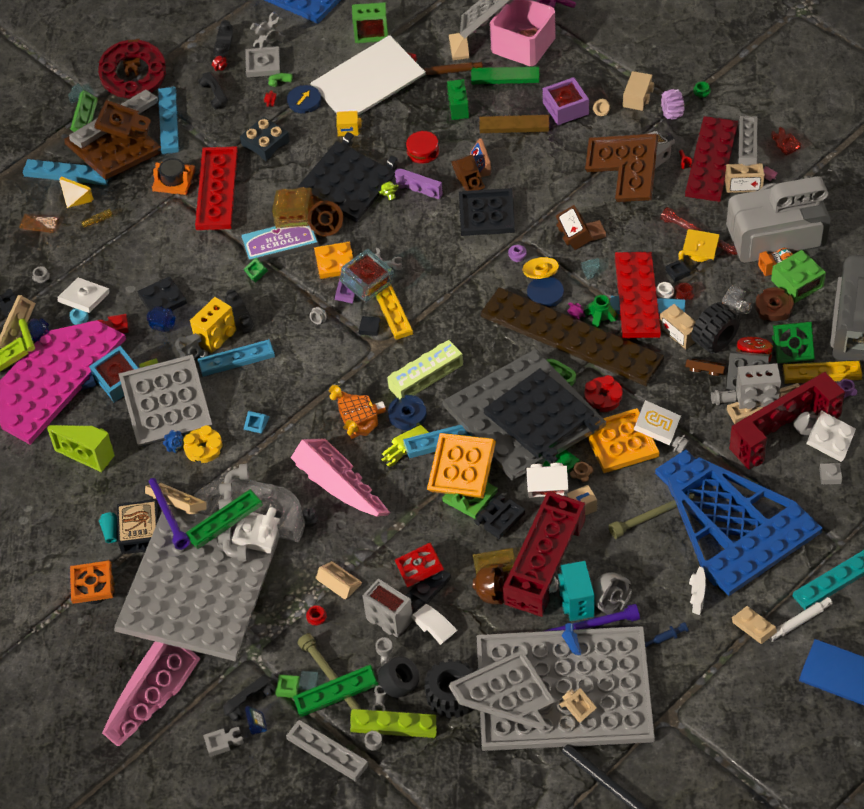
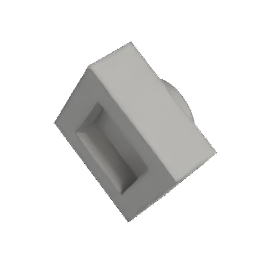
M840 463L820 464L821 485L842 483Z

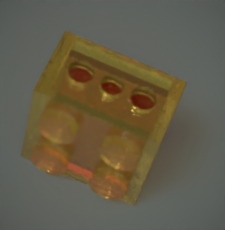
M301 187L298 189L276 190L272 208L276 228L309 226L307 216L309 209L314 204L311 188Z

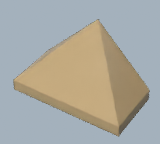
M460 33L450 34L449 41L452 60L469 58L467 37L464 39Z

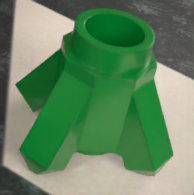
M605 295L596 296L594 301L584 308L585 314H592V326L599 328L600 323L605 320L617 321L618 314L612 308L609 298Z

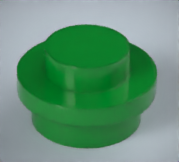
M701 81L696 83L693 92L698 97H706L710 94L711 88L707 82Z

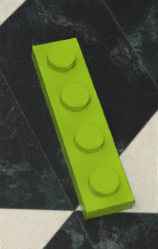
M352 709L350 732L368 733L370 731H377L384 735L435 738L436 715Z

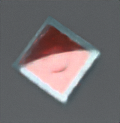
M366 249L342 266L340 281L366 303L391 285L394 270L373 252Z

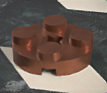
M766 288L763 290V293L758 294L756 297L755 308L759 317L762 320L770 321L787 320L793 310L794 302L790 294L788 296V294L784 293L785 290L781 288ZM772 302H776L778 306H772Z

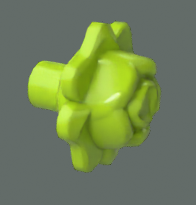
M387 182L381 186L379 194L388 196L389 201L394 200V193L399 186L394 185L393 182Z

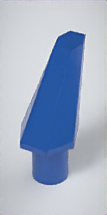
M568 623L565 625L562 637L572 653L580 656L581 651L577 634L574 633V625Z

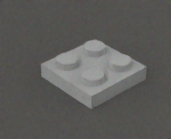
M279 46L246 49L247 77L270 76L280 73Z

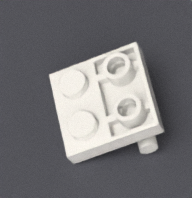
M270 507L267 515L252 512L239 521L232 538V545H246L249 549L271 554L281 525V519L274 517L276 509Z

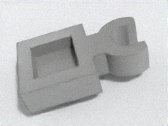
M239 727L232 728L226 734L224 729L203 735L209 756L230 751L229 745L231 744L236 746L243 744L242 737L234 738L235 735L241 733Z

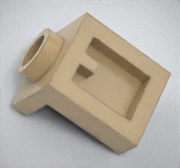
M581 688L575 691L570 689L562 696L564 700L559 704L561 707L566 706L578 722L583 721L597 708Z

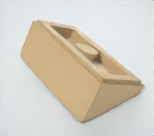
M333 561L319 567L316 576L319 582L343 599L349 598L362 584L360 580Z

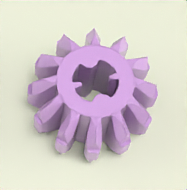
M674 89L662 93L661 106L664 116L667 119H677L683 116L685 109L682 93Z

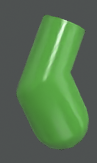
M286 73L270 75L268 84L269 86L276 87L277 81L292 82L293 76Z

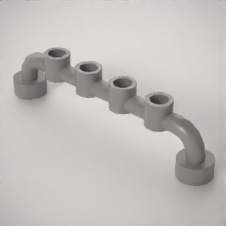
M239 464V468L228 472L224 483L219 484L220 495H224V499L219 500V510L232 502L233 478L240 476V480L249 479L248 464ZM231 527L218 535L219 545L223 544V551L227 556L238 558L239 562L248 560L246 545L238 546L237 550L231 548Z
M380 638L376 642V651L381 656L377 677L380 668L389 661V655L393 651L392 641L388 638ZM378 680L379 685L375 687L376 704L372 710L385 711L384 701L387 700L388 694L381 688ZM377 731L368 732L364 738L366 747L369 750L379 749L382 746L384 734H380Z

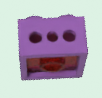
M574 77L543 88V104L557 125L589 114V99Z

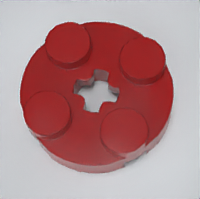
M612 376L598 377L586 383L584 399L593 409H600V412H609L620 405L623 390L621 385ZM601 392H606L607 396L604 397L603 395L599 394Z

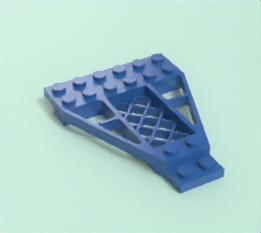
M686 449L655 469V474L668 486L671 495L675 499L699 564L704 569L705 577L714 586L718 585L728 596L822 533L823 528L795 501L700 457L695 459ZM729 481L747 488L756 494L750 498H745ZM702 485V490H697ZM704 485L716 486V491L704 490ZM718 487H720L724 492H718ZM689 493L701 496V502L692 501L689 498ZM703 496L715 498V503L703 502ZM762 497H766L787 508L772 518L767 519L752 504ZM717 498L729 499V504L717 503ZM731 500H733L737 505H731ZM702 508L714 509V515L704 514ZM685 509L704 527L702 530L694 533ZM716 510L728 511V516L716 515ZM730 511L742 512V518L731 517ZM745 513H746L750 518H744ZM715 521L727 522V528L717 527ZM729 523L741 524V529L729 528ZM744 524L756 525L753 531L743 530ZM710 534L724 550L706 561L697 541ZM728 534L739 535L740 539L732 541L728 538Z

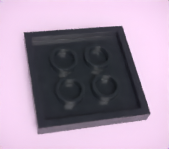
M512 188L459 191L461 236L515 233Z

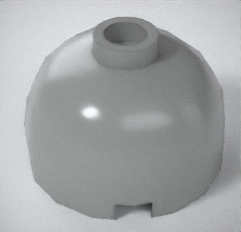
M609 572L602 574L594 581L592 586L594 605L607 615L613 614V611L618 607L622 610L631 596L632 590L629 588L631 582L618 573Z

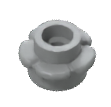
M37 267L33 270L32 279L35 282L44 283L50 278V274L45 267Z
M314 307L310 313L311 321L315 324L324 323L327 319L326 311L323 308Z
M685 435L682 437L678 436L673 442L674 452L681 453L689 443Z

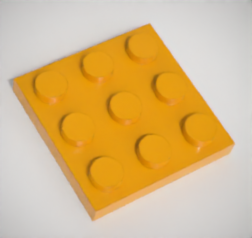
M638 408L603 418L606 421V426L587 437L604 473L659 457V450L653 438L633 430L640 414Z
M440 433L427 490L453 495L458 493L461 496L484 498L496 441L489 438Z

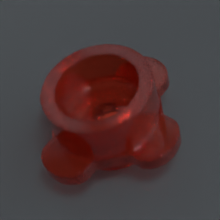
M680 283L675 286L674 290L677 292L676 299L691 300L694 298L692 285Z

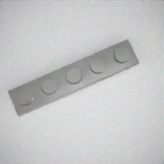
M740 116L738 164L746 166L757 164V116Z

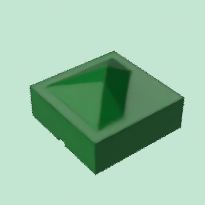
M257 257L243 269L255 283L268 272V269Z

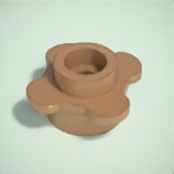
M578 462L575 464L574 471H571L570 476L578 478L582 482H587L589 480L588 476L593 472V468L586 462Z

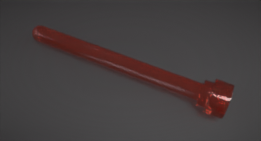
M666 207L661 214L660 219L666 223L674 222L687 230L706 232L676 216L674 210ZM718 239V247L733 255L738 254L734 246Z

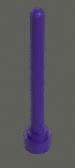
M151 478L149 484L174 534L172 542L176 549H185L190 545V539L186 533L180 530L157 480Z
M632 604L624 608V611L573 623L574 630H583L623 619L631 620V622L640 620L637 605ZM565 626L544 630L543 632L564 631Z

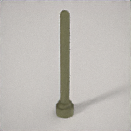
M689 493V498L694 500L695 494ZM674 499L623 523L621 521L613 522L608 525L609 531L614 539L623 536L627 529L677 507Z
M310 633L303 635L297 642L300 648L311 654L330 681L338 678L317 650L314 637ZM353 696L344 699L351 709L361 710Z

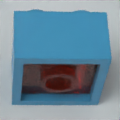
M121 346L89 366L94 378L113 402L124 396L119 373L138 369Z

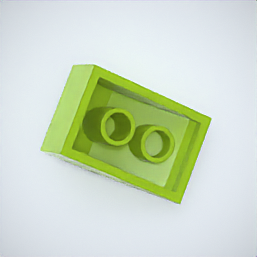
M49 425L47 428L56 452L97 471L102 472L115 456L109 434L102 428Z

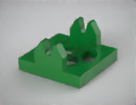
M811 321L773 325V351L775 352L777 364L815 360ZM796 328L805 333V339L797 336ZM790 329L791 336L785 341H780L782 334ZM793 337H797L800 341L797 348H792L789 345V341ZM802 345H806L807 349L805 352L798 355V349ZM788 346L792 350V356L786 355L780 347Z

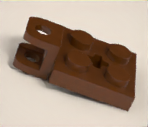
M106 100L94 128L124 139L131 137L144 141L148 135V127L151 120L139 115L137 110Z

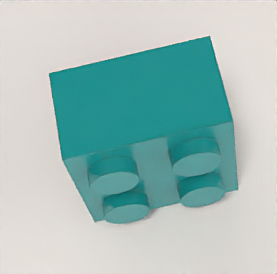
M581 561L561 565V573L558 574V590L560 597H563L564 600L562 602L564 614H568L570 621L594 617V592L586 562Z

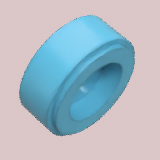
M74 308L70 312V319L74 325L82 324L88 321L89 315L88 312Z

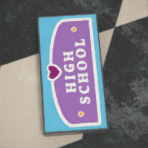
M307 218L240 235L249 263L256 257L260 261H265L319 247L316 235L310 229Z

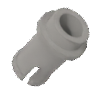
M715 390V392H711L712 404L719 405L720 403L736 402L735 390Z

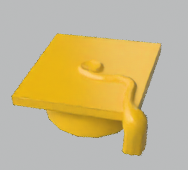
M688 229L683 250L679 252V260L682 259L684 261V255H688L689 258L697 262H704L709 259L714 260L719 234Z

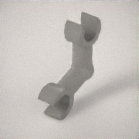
M376 248L377 254H372L369 250V259L375 261L378 268L402 269L401 257L383 261L380 257L379 248Z

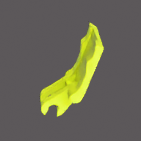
M419 425L395 437L392 440L394 445L382 453L383 456H387L381 460L384 462L392 460L386 464L389 467L395 465L404 454H407L403 439L429 432L422 425Z

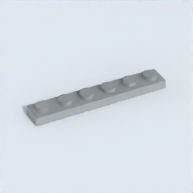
M144 90L121 105L137 110L140 114L158 103V97ZM95 119L70 134L69 137L71 142L83 148L107 132L94 128L97 120Z

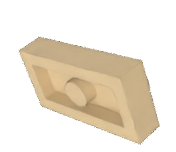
M748 606L732 617V621L736 626L760 644H763L777 633L774 625Z

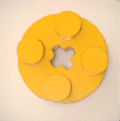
M202 426L200 429L191 431L183 438L185 454L191 461L211 462L221 453L220 450L223 445L221 436L217 431L211 429L210 426ZM201 443H206V447H204V448H203V446H199V445H200Z

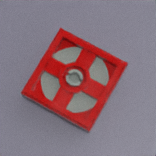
M431 542L395 559L407 587L444 570Z

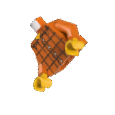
M332 385L329 389L331 393L330 399L336 400L338 398L339 413L345 424L343 428L347 429V434L351 439L359 435L368 436L378 426L377 415L386 412L383 401L372 404L368 395L348 394L341 391V388L337 385Z

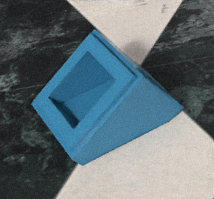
M248 411L244 430L262 434L269 416Z

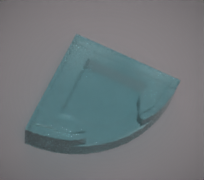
M79 83L72 87L68 95L71 104L79 100L80 93L83 91Z
M599 258L581 262V268L587 280L594 277L598 271Z

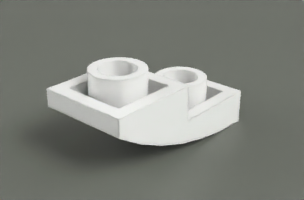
M702 567L698 568L696 574H692L689 585H692L690 604H693L692 613L698 615L701 614L705 596V573Z
M427 604L411 616L424 632L428 630L440 645L457 631L444 616Z

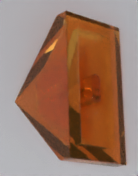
M25 213L19 228L53 233L59 219L57 217Z

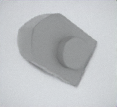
M809 412L800 414L794 422L797 432L803 435H810L817 416L810 415Z

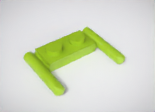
M25 319L19 320L23 338L19 337L0 349V371L29 354L28 351L35 350Z

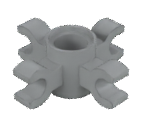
M272 12L270 14L269 22H262L260 25L252 24L250 29L256 31L255 34L260 35L259 39L253 43L254 47L266 48L267 43H273L276 40L283 42L286 36L280 34L279 30H276V27L282 23L283 18L277 17V13Z

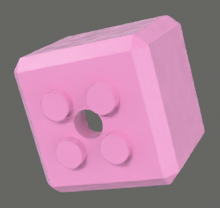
M513 0L510 4L506 3L502 6L503 9L490 22L491 50L494 54L532 67L538 63L555 39V10L553 7L532 0ZM535 28L538 30L532 37L520 34V31Z

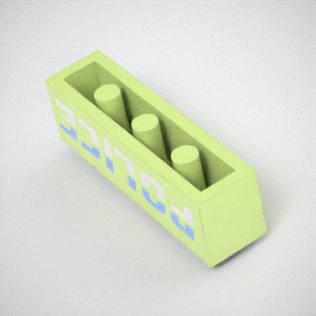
M450 340L441 343L433 350L424 353L418 359L409 362L405 367L388 376L389 389L399 399L405 398V395L414 396L463 366L462 353Z

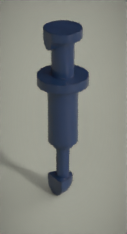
M681 623L675 629L673 626H669L670 630L656 635L651 641H645V648L655 642L659 644L672 637L677 639V634L689 631L686 623Z

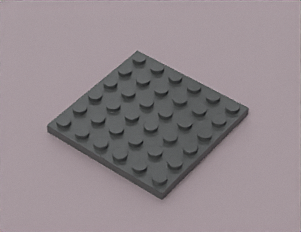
M536 349L443 400V406L472 437L489 438L496 441L492 459L512 481L525 474L527 468H531V465L542 464L547 460L543 456L537 459L506 431L484 414V408L539 368L594 412V416L600 419V423L597 424L600 429L606 426V421ZM583 425L553 448L559 454L592 435L593 432L586 425Z

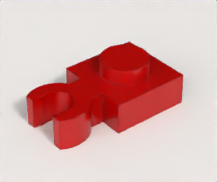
M126 314L110 316L108 321L97 320L121 333L129 332Z

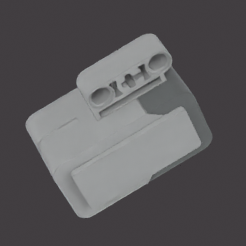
M821 177L779 183L770 189L738 194L729 199L726 225L741 262L759 260V253L765 251L769 254L782 248H789L792 253H797L800 250L819 249L827 244L831 218L823 202L828 196V191Z

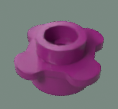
M568 303L570 308L567 312L573 318L579 320L581 317H586L584 308L580 304Z

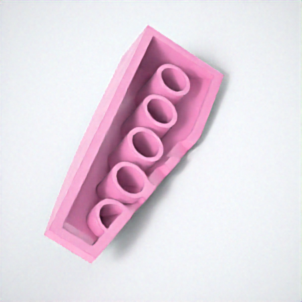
M326 439L301 440L291 459L296 462L298 468L308 474L310 480L319 484L341 501L374 516L389 515V510L377 496L371 495L372 489L369 485L361 482V475L352 471L353 465Z
M155 641L119 697L102 734L116 746H120L143 722L151 718L157 709L164 706L169 698L180 691L200 658L192 650Z

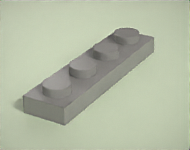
M300 720L297 721L286 735L288 741L354 781H357L368 767V761Z

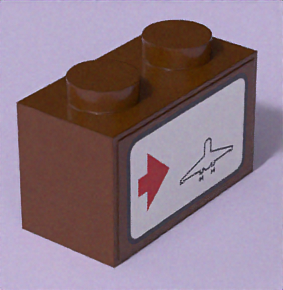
M575 205L556 215L559 222L556 225L561 233L564 232L563 240L567 246L571 245L576 250L593 240L581 213Z

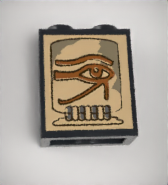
M156 499L117 504L118 544L122 555L146 551L160 517Z

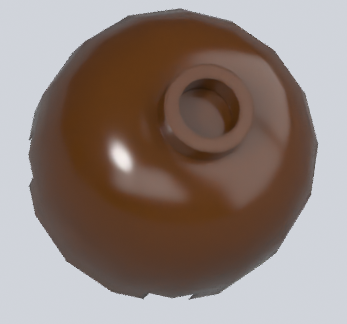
M319 201L309 209L307 215L308 225L317 235L331 236L342 227L343 213L334 202Z
M502 563L487 564L480 568L476 578L473 579V589L476 590L478 597L488 604L504 603V600H502L503 586L507 580L508 572L503 571L502 567H505V565Z

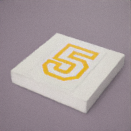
M645 400L633 430L670 445L681 416Z

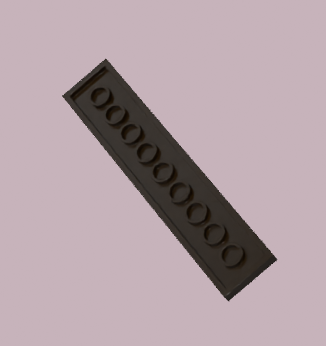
M500 287L481 311L482 318L644 386L648 385L664 360V355Z

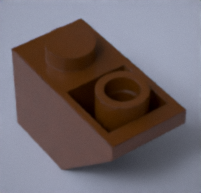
M473 154L451 161L456 177L466 191L485 188Z

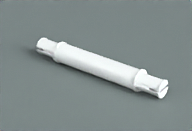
M827 597L819 603L816 602L813 606L782 625L777 626V633L769 639L773 642L780 636H785V634L822 613L824 609L832 605L831 599Z

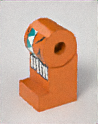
M782 248L769 254L767 251L759 253L758 266L765 277L772 275L773 266L790 257L793 253L789 248Z

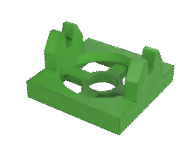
M487 480L484 499L475 497L472 500H468L464 496L460 499L458 493L454 495L445 494L442 499L444 503L475 519L478 516L477 513L484 509L497 493V487L489 484ZM477 503L476 505L469 506V504Z

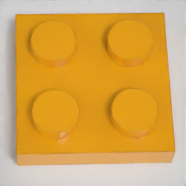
M350 241L314 248L320 279L340 276L343 267L355 270Z

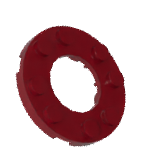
M124 40L112 45L103 53L99 60L98 73L100 81L107 91L118 97L131 99L144 90L150 93L155 91L165 78L166 65L162 53L154 45L142 40H138V42ZM131 57L144 60L149 67L147 75L142 80H138V82H125L119 79L116 75V68L122 60Z

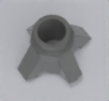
M195 333L187 337L181 336L176 340L175 347L180 353V357L192 354L194 358L197 356H208V351L199 347L198 344L201 342V334Z

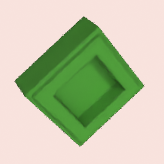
M279 675L276 697L293 698V696L297 695L300 676Z

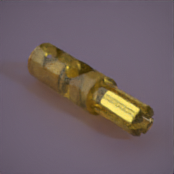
M107 209L82 221L81 224L83 227H86L113 215L111 210Z

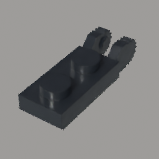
M442 570L417 583L405 595L411 599V602L414 599L416 600L412 605L413 614L436 596L450 581L451 574Z

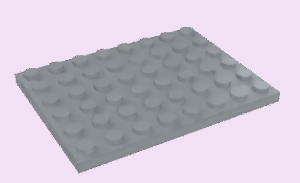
M169 506L180 530L184 533L210 517L199 513L187 514L185 510ZM162 511L115 624V632L236 661L280 533L277 534L271 554L247 548L248 560L239 562L238 558H232L225 554L223 544L219 545L218 536L198 550L191 542L185 549H176L172 542L174 534ZM238 523L231 527L232 538ZM231 543V548L237 550L238 546Z
M643 626L574 630L578 637L581 651L580 656L573 654L562 637L564 631L477 635L478 670L522 650L555 701L553 706L539 712L547 725L544 730L480 711L482 751L565 747L567 744L570 746L654 742ZM581 688L597 707L581 722L576 720L566 706L561 707L559 705L564 700L562 696L570 689L575 691Z

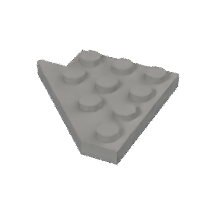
M522 650L453 681L449 685L450 690L460 705L540 730H544L547 725L539 712L553 706L555 703Z

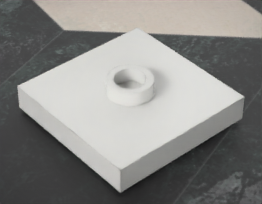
M77 278L58 296V302L90 313L109 294V288Z

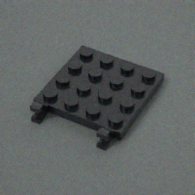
M347 132L342 142L336 141L298 185V191L318 202H334L340 207L344 216L358 222L380 195L381 186L391 182L395 177L394 170L397 168L395 163L398 158L391 155L386 166L350 148L353 145L352 139L354 135Z
M541 368L484 408V414L506 431L537 459L543 456L550 464L558 460L555 457L558 451L553 447L581 426L586 425L593 433L600 429L597 425L600 423V419L594 416V412Z

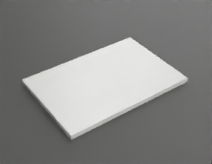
M389 35L310 84L318 89L321 97L336 114L343 111H357L358 115L426 75V73Z

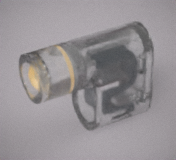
M734 285L729 288L722 300L723 304L746 314L752 308L751 303L743 300L746 291Z

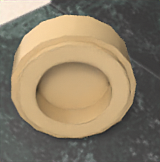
M606 99L596 100L593 105L594 113L598 116L608 114L610 110L609 102Z

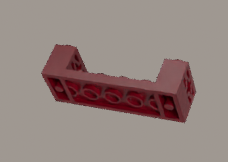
M823 372L732 425L729 449L748 470L758 467L765 459L766 435L776 432L781 426L793 422L800 414L809 412L811 409L817 416L823 411L838 419L842 414L845 391L826 372Z
M547 491L503 586L504 605L543 617L550 601L549 587L572 536H579L585 523V502Z

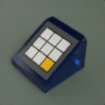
M247 706L245 711L251 734L255 735L266 732L267 727L263 713Z

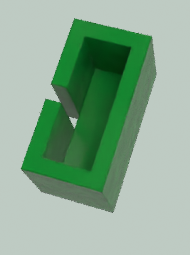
M464 79L447 81L452 120L469 118Z

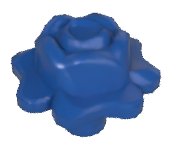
M171 430L169 434L164 435L165 441H163V445L166 446L168 452L173 451L177 453L179 449L183 448L184 437L181 435V431Z

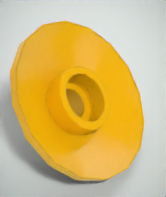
M539 257L525 263L522 270L524 275L529 278L542 279L554 275L559 269V264L552 258Z

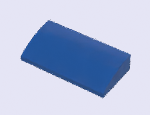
M815 639L799 681L864 705V657Z

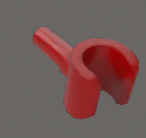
M680 150L679 153L682 158L681 168L684 169L685 164H688L691 168L692 159L686 157L684 151Z

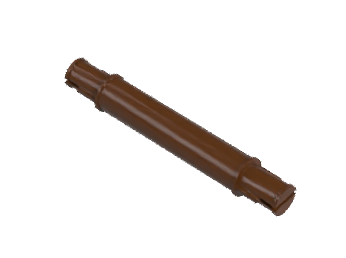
M482 61L431 66V68H424L423 70L426 75L432 76L471 71V68H482Z

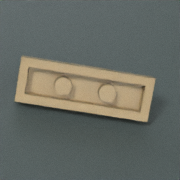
M21 295L17 296L0 334V348L5 347L22 336L19 320L25 319L27 323L36 303Z

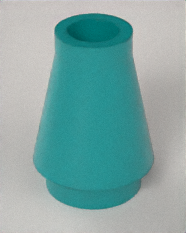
M112 512L104 513L100 516L99 523L105 537V542L114 543L117 541V517Z

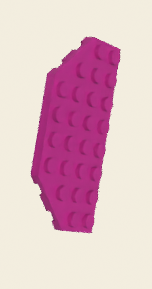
M97 320L46 331L47 333L44 336L42 335L34 344L35 350L28 351L29 354L21 358L0 380L1 428L31 445L82 389L81 385L85 381L90 380L89 376L92 372L89 366L119 347L126 340L125 334Z

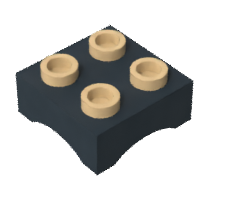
M262 117L240 136L241 146L253 150L265 161L270 159L278 148L290 142L289 132L265 117Z

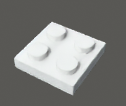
M821 411L817 416L806 444L842 462L856 429Z

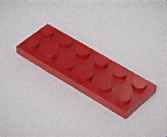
M237 147L202 148L195 221L196 230L232 228L238 156Z
M615 252L622 338H660L661 331L652 252Z

